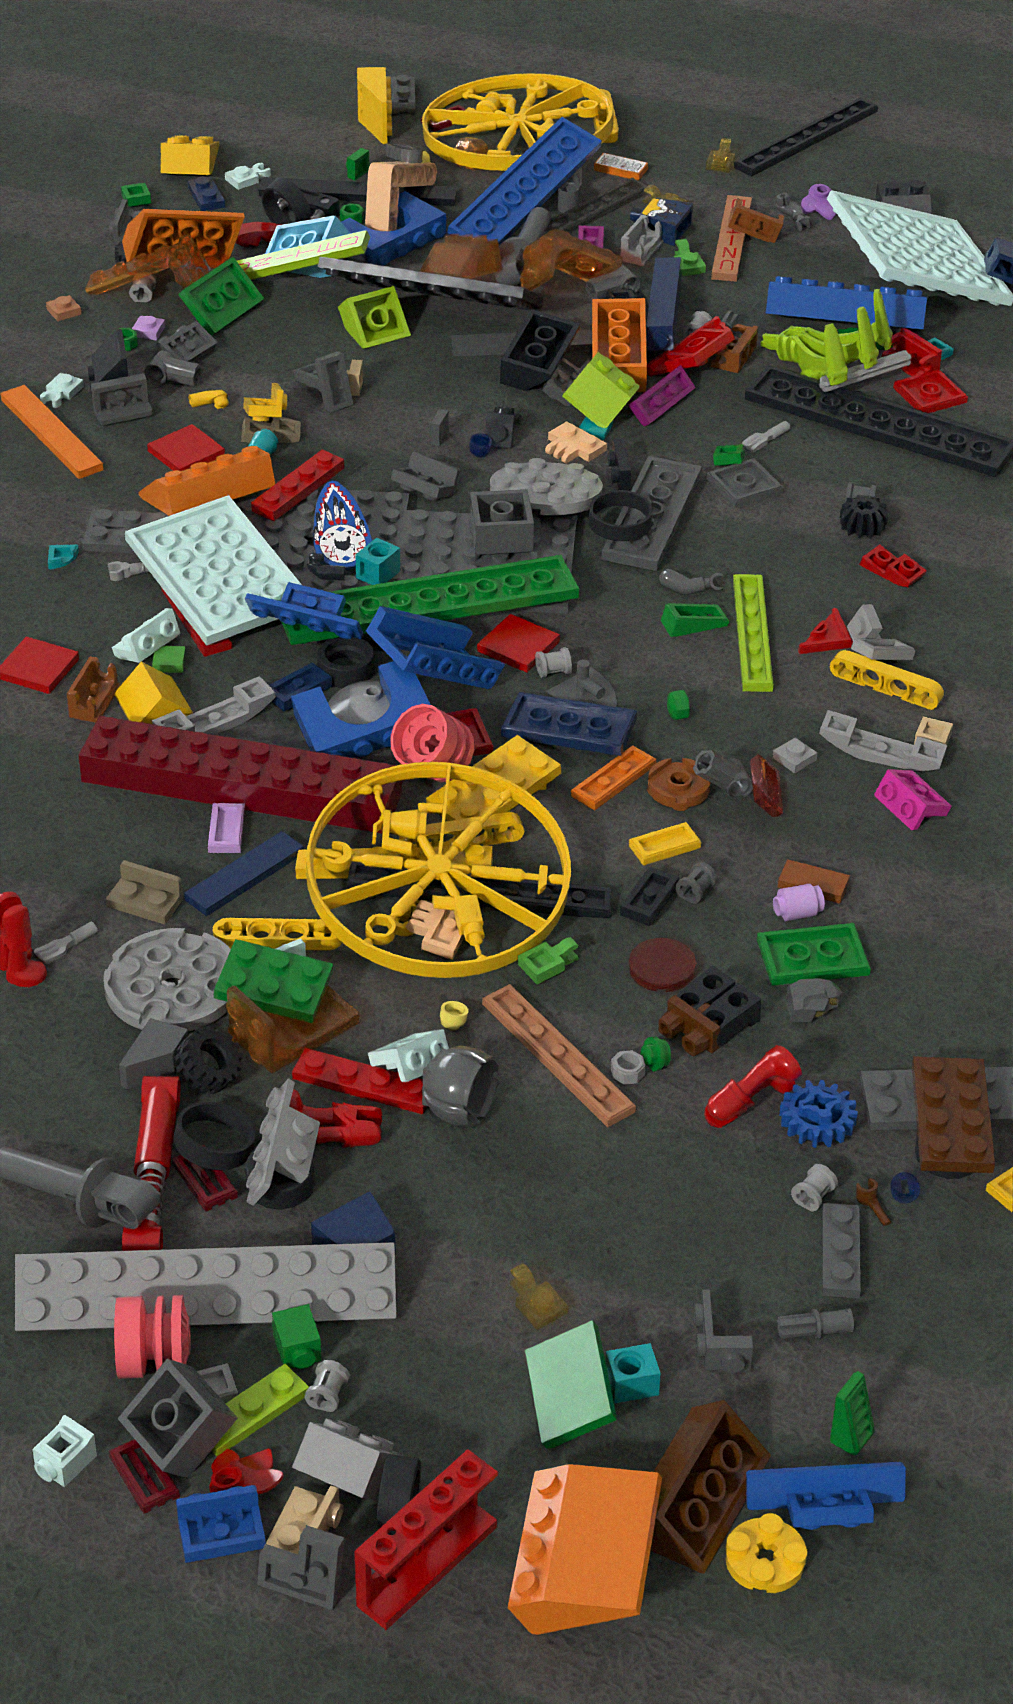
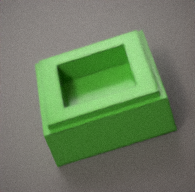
M185 646L160 647L154 652L152 667L161 672L183 673L186 656Z

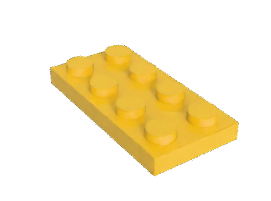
M518 735L472 766L499 775L515 783L531 795L561 774V764ZM453 779L449 782L445 819L452 821L482 816L499 798L501 793L478 784ZM446 785L427 797L426 803H444ZM509 798L493 814L508 812L519 803Z

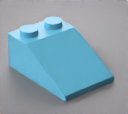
M336 216L278 225L265 254L351 233ZM318 264L287 271L319 278L331 276L326 275V270L318 267Z

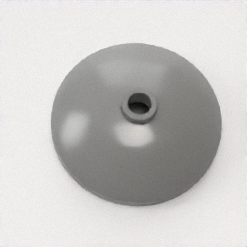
M367 680L350 684L335 693L328 702L331 711L337 718L346 723L358 725L371 723L379 719L390 706L379 680Z

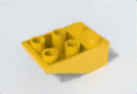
M386 67L357 68L358 121L382 144H387V136H392L391 76L386 77Z
M182 135L167 138L166 142L161 143V173L211 175L220 142H215L213 137L199 136L193 138L192 141L189 140V136Z

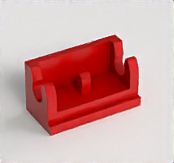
M902 328L900 332L892 335L893 347L882 353V357L903 350L911 354V364L899 368L911 377L940 370L942 350L907 328Z

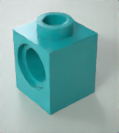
M375 538L355 554L356 578L370 585L387 583L400 572V547L382 539Z
M651 1343L606 1351L605 1362L614 1403L659 1396L661 1373Z

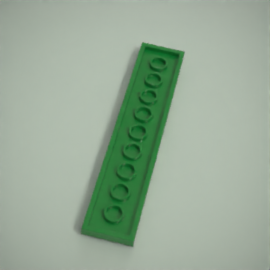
M562 555L330 591L345 597L346 603L341 617L359 621L363 634L367 633L366 630L380 606L439 620H452L454 618L478 616L484 613L508 611L515 608L579 598V587ZM282 622L291 645L339 637L334 632L326 630L316 632L306 625L298 623L288 625Z

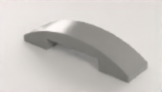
M259 676L234 686V697L188 716H185L179 709L152 720V724L216 735L245 723L263 710L276 696L272 688Z
M827 710L819 734L842 751L861 760L907 770L928 771L940 769L947 748L946 744L917 736L915 744L912 745L855 728L857 718Z

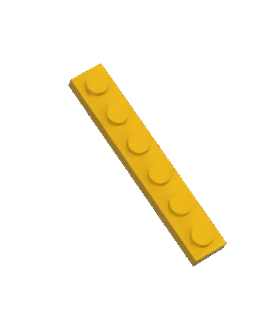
M415 846L411 847V856L384 850L382 847L352 849V855L362 856L366 853L400 856L403 857V862L407 859L428 860L422 848ZM439 846L432 847L435 853L438 854ZM442 846V855L449 850V846ZM467 846L451 860V863L468 865L471 869L472 864L492 866V846ZM307 849L298 850L295 866L296 879H307ZM313 857L315 879L348 878L349 868L342 872H333L325 868L323 859Z

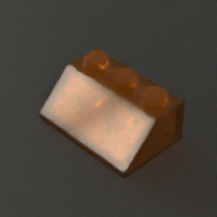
M459 234L444 236V241L434 244L420 272L471 279L501 271L503 268L498 239H487V235L474 237L473 234L462 236Z

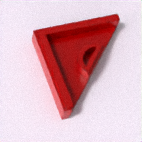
M833 608L832 613L827 619L821 621L810 633V637L805 642L799 644V654L852 647L853 640L837 608Z

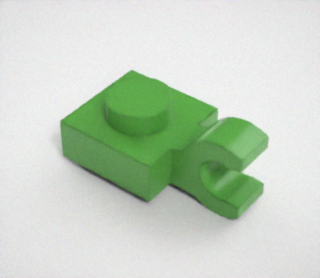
M686 239L676 240L675 243L678 246V251H675L674 257H681L682 276L705 273L706 265L699 253L690 252Z
M571 937L563 939L553 947L544 942L518 955V965L538 985L565 971V965L579 960V957L573 952V950L578 948V944Z

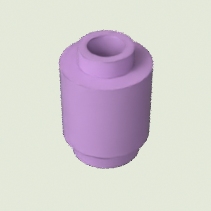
M804 884L778 890L777 896L773 898L774 911L777 916H782L784 921L816 916L818 912L824 910L825 906L824 895L818 885Z

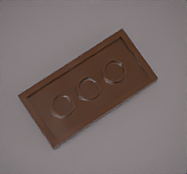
M913 1056L912 1075L920 1171L994 1173L995 1158L984 1059Z

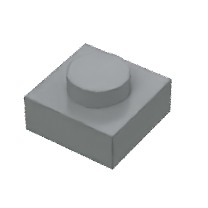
M795 737L773 750V759L793 773H796L817 760V752Z

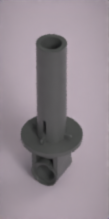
M542 207L533 208L519 236L509 238L499 246L496 252L498 269L495 272L498 284L518 286L525 281L534 280L541 273L544 257L539 245L551 222V215L546 209Z
M3 1146L0 1148V1178L76 1202L78 1218L86 1226L97 1228L112 1221L126 1228L136 1229L160 1204V1195L153 1185L145 1180H137L125 1176L122 1166L113 1159H99L87 1170H83L14 1147Z

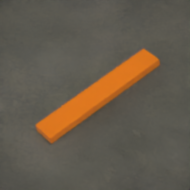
M25 385L0 393L2 402L78 479L103 471V463Z

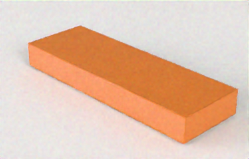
M632 745L621 756L618 755L571 790V797L595 811L648 772L656 764V758Z

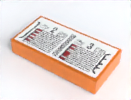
M602 153L594 163V171L637 181L648 170L647 162Z

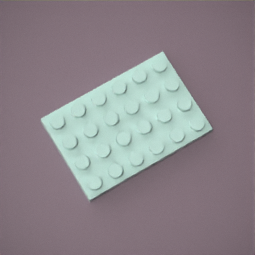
M229 495L125 531L126 542L206 645L278 619L270 616L261 618L254 615L245 601L247 593L280 600L288 582L302 585Z

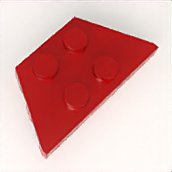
M715 316L675 344L674 350H667L648 363L647 375L653 376L671 372L680 365L685 369L700 367L706 364L710 356L724 351L727 348L726 345L735 340L731 329L724 322H721L719 316Z

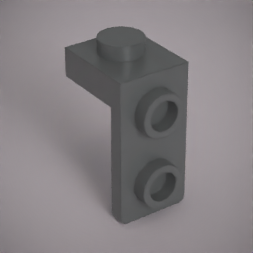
M702 1289L701 1303H694V1326L702 1327V1333L696 1334L697 1356H704L705 1370H724L727 1373L751 1370L753 1354L752 1336H714L710 1289Z

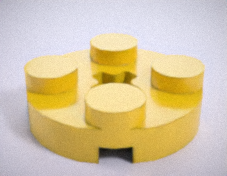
M767 1513L761 1516V1518L747 1520L739 1524L728 1535L726 1542V1566L731 1576L743 1587L751 1590L753 1588L767 1590L766 1593H778L791 1588L801 1579L807 1560L806 1545L801 1535L792 1526L784 1523L780 1516ZM759 1550H772L774 1552V1560L769 1561L766 1557L758 1559Z

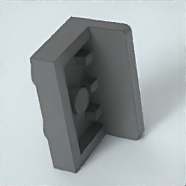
M562 358L551 379L545 381L542 391L551 399L557 400L565 406H571V403L562 395L590 360L587 359L582 367L578 368Z
M144 373L91 384L93 412L100 425L153 415L152 408L148 402L147 379Z
M415 451L411 454L408 467L393 469L391 480L400 483L402 489L408 491L417 490L423 493L424 498L439 501V498L450 497L455 494L460 469Z

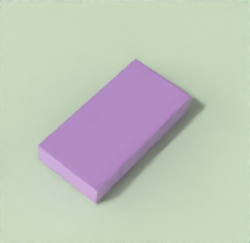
M213 803L208 853H241L245 804Z

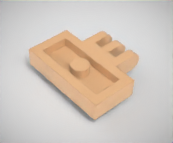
M566 421L548 432V440L551 443L545 448L547 454H553L556 459L561 458V461L567 464L578 456L588 462L607 451V443Z
M424 900L418 902L416 910H414L411 919L406 925L410 932L424 936L421 950L453 960L465 937L464 935H459L453 910L434 909L432 903Z

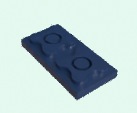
M519 692L501 727V737L513 738L518 735L526 741L543 743L545 745H556L576 750H588L607 755L621 756L636 723L637 710Z

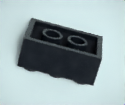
M531 309L501 358L500 384L526 391L551 379L579 331L580 323Z

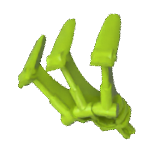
M876 289L873 295L875 322L870 324L865 307H859L857 309L858 331L838 334L834 324L825 325L824 332L810 327L790 326L779 335L763 334V340L760 342V345L769 350H776L781 361L798 363L802 370L801 375L817 380L826 375L830 385L833 386L848 380V363L860 360L864 364L865 369L876 365L879 351L876 348L875 342L884 346L885 350L890 349L893 332L889 326L880 289Z

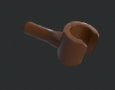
M869 1178L868 1189H863L859 1183H856L857 1201L862 1205L869 1206L883 1226L891 1224L890 1219L878 1201L877 1181Z

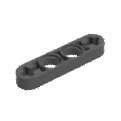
M386 144L387 157L401 162L422 163L423 150L405 144Z

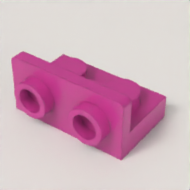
M887 769L875 792V797L910 830H917L924 817L947 816L952 807L913 770Z

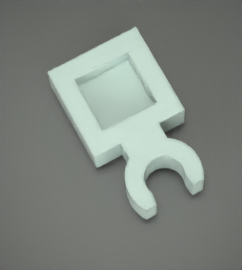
M257 163L252 168L239 166L234 170L225 172V180L238 190L259 183V179L262 177L271 176V169H264L263 163Z
M59 373L46 385V391L40 395V401L45 404L47 401L52 400L53 408H58L61 405V399L70 400L84 387L83 379Z

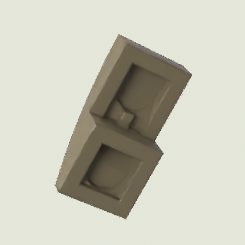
M245 417L242 424L241 441L250 443L256 431L268 429L276 435L278 443L299 442L301 422L285 417H273L272 423H267Z

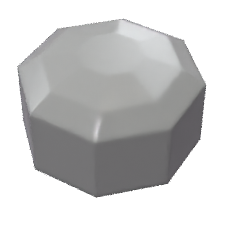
M633 1050L619 1051L611 1059L613 1079L622 1084L638 1083L645 1076L643 1056Z

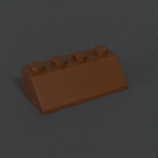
M725 1400L692 1407L654 1472L662 1476V1483L650 1551L701 1574L705 1573L746 1501V1472L749 1470H763L771 1457L770 1453Z

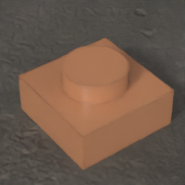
M70 295L60 296L55 300L46 302L47 310L57 321L81 315V307Z

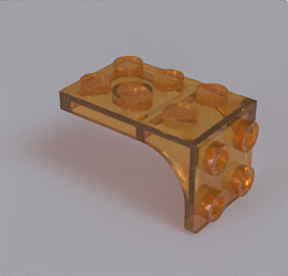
M553 229L526 246L523 252V272L520 276L521 287L530 291L552 279L554 269L584 281H589V279L611 273L622 267L623 257L614 254L609 249H602L592 245L587 240L573 237L568 232Z
M235 985L227 989L228 1034L230 1033L233 1036L232 1041L234 1043L238 1042L249 1052L255 1063L262 1064L271 1074L298 1059L306 1048L313 1050L360 1023L359 1012L330 986L326 988L313 1023L262 1011Z

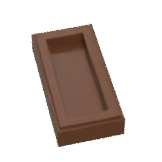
M787 859L778 879L777 888L782 889L804 884L818 885L823 892L824 900L841 903L849 884L850 875Z

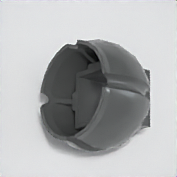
M456 1046L442 1049L423 1069L422 1105L428 1106L437 1118L447 1124L457 1127H477L480 1125L477 1117L485 1119L497 1092L499 1078L494 1077L493 1073L499 1071L498 1061L485 1051L472 1046Z

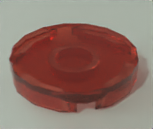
M668 938L646 940L639 943L632 950L629 957L630 976L638 985L647 990L657 992V989H666L665 992H673L686 987L693 980L695 974L696 960L694 953L677 940Z

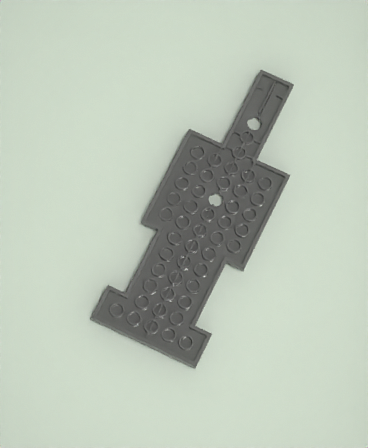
M270 488L238 498L237 506L303 586L330 592L370 585L356 578V568L345 570V581L322 580L308 570V556L310 553L316 552L314 546L308 545L306 539L313 537L315 509L322 490L321 488L316 489L275 521L252 512L251 502ZM348 490L361 509L372 541L375 538H379L400 547V572L388 582L562 555L572 574L578 513L540 515V509L531 508L534 520L533 552L475 555L470 513L435 512L421 509L408 510L409 493ZM92 509L82 542L83 551L136 554L125 540V531L168 517V515L163 512L148 513L134 510L112 511L108 509ZM569 600L510 610L568 614Z

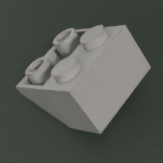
M326 1418L324 1424L309 1423L292 1468L361 1498L375 1499L379 1494L382 1473L387 1457L390 1454L404 1455L392 1450L394 1443L375 1435L371 1437L362 1433L358 1436L360 1430L358 1427L340 1420L336 1422Z

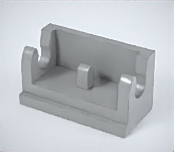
M641 215L621 238L620 261L644 266L664 242V240H661V223L658 221L655 224V231H652L648 227V216Z

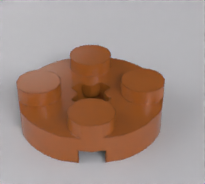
M672 758L661 760L652 766L649 771L647 791L658 803L672 807L677 811H685L689 807L699 805L707 799L710 793L711 782L696 775L693 770L696 761L682 758V763H672Z

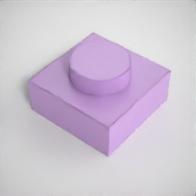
M140 316L132 329L137 332L138 338L157 340L165 328V319L153 316Z

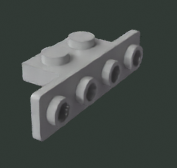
M287 1079L280 1088L275 1087L266 1101V1107L269 1108V1111L259 1129V1133L263 1134L253 1154V1160L256 1161V1165L246 1182V1187L249 1188L247 1203L253 1206L270 1188L274 1171L299 1183H302L309 1174L320 1122L289 1107L295 1084L290 1079Z

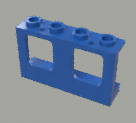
M380 606L366 630L373 640L406 672L489 689L494 686L505 666L500 661L470 655L464 649L473 634L465 625ZM399 649L410 651L409 656L406 657Z

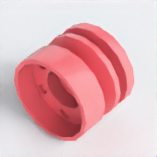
M420 704L412 706L403 712L394 724L391 733V750L395 759L401 764L446 762L468 766L474 753V737L470 729L458 719L447 715L435 706ZM428 778L441 783L446 782V778Z
M164 1295L157 1297L154 1313H147L143 1296L116 1298L114 1345L118 1379L144 1378L147 1360H155L156 1370L161 1367L167 1358L187 1364L191 1349L190 1317L185 1307L183 1295H173L171 1313H166Z

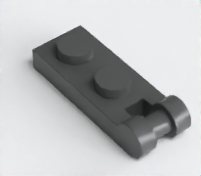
M408 75L391 77L392 114H399V112L416 114L415 77H409Z

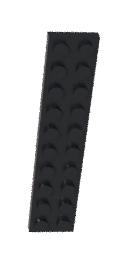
M767 365L745 390V400L992 477H997L1013 455V439L843 387L824 392L819 387L820 380L771 365Z

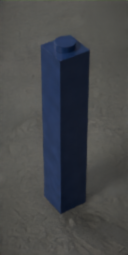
M681 257L655 258L646 323L647 351L674 350L682 284Z

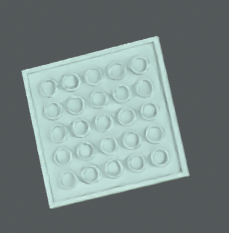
M830 191L827 200L833 207V211L838 214L842 224L850 231L851 237L857 241L860 249L867 255L869 262L876 268L882 279L889 282L893 280L901 281L911 287L919 285L930 291L941 290L952 296H958L959 294L967 296L974 301L981 299L996 306L1000 304L1012 305L1013 293L1004 281L987 275L984 255L957 220L837 191Z

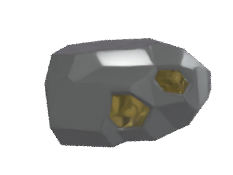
M820 978L801 979L787 987L786 1005L790 1021L811 1022L813 1018L824 1016L828 1010L838 1007L842 1000V990L832 981Z

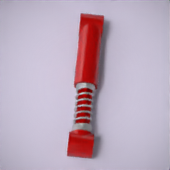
M143 1076L142 1110L133 1171L137 1180H145L155 1187L161 1201L163 1200L164 1180H166L170 1173L176 1112H179L181 1084L179 1076ZM161 1201L159 1207L157 1206L136 1229L123 1227L122 1251L163 1250V1228L160 1225L159 1218L161 1216L160 1209L162 1208Z

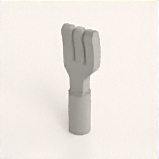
M783 421L765 433H754L745 439L742 444L751 452H755L768 445V441L789 431L790 425L787 421Z
M91 921L62 939L53 940L42 947L36 948L34 954L47 965L64 956L68 948L98 933L97 927Z

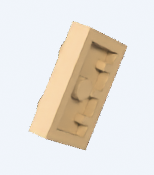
M295 1486L266 1544L298 1554L300 1535L306 1525L328 1532L330 1527L336 1528L340 1523L344 1508L343 1504L339 1503V1488L330 1486L324 1496Z

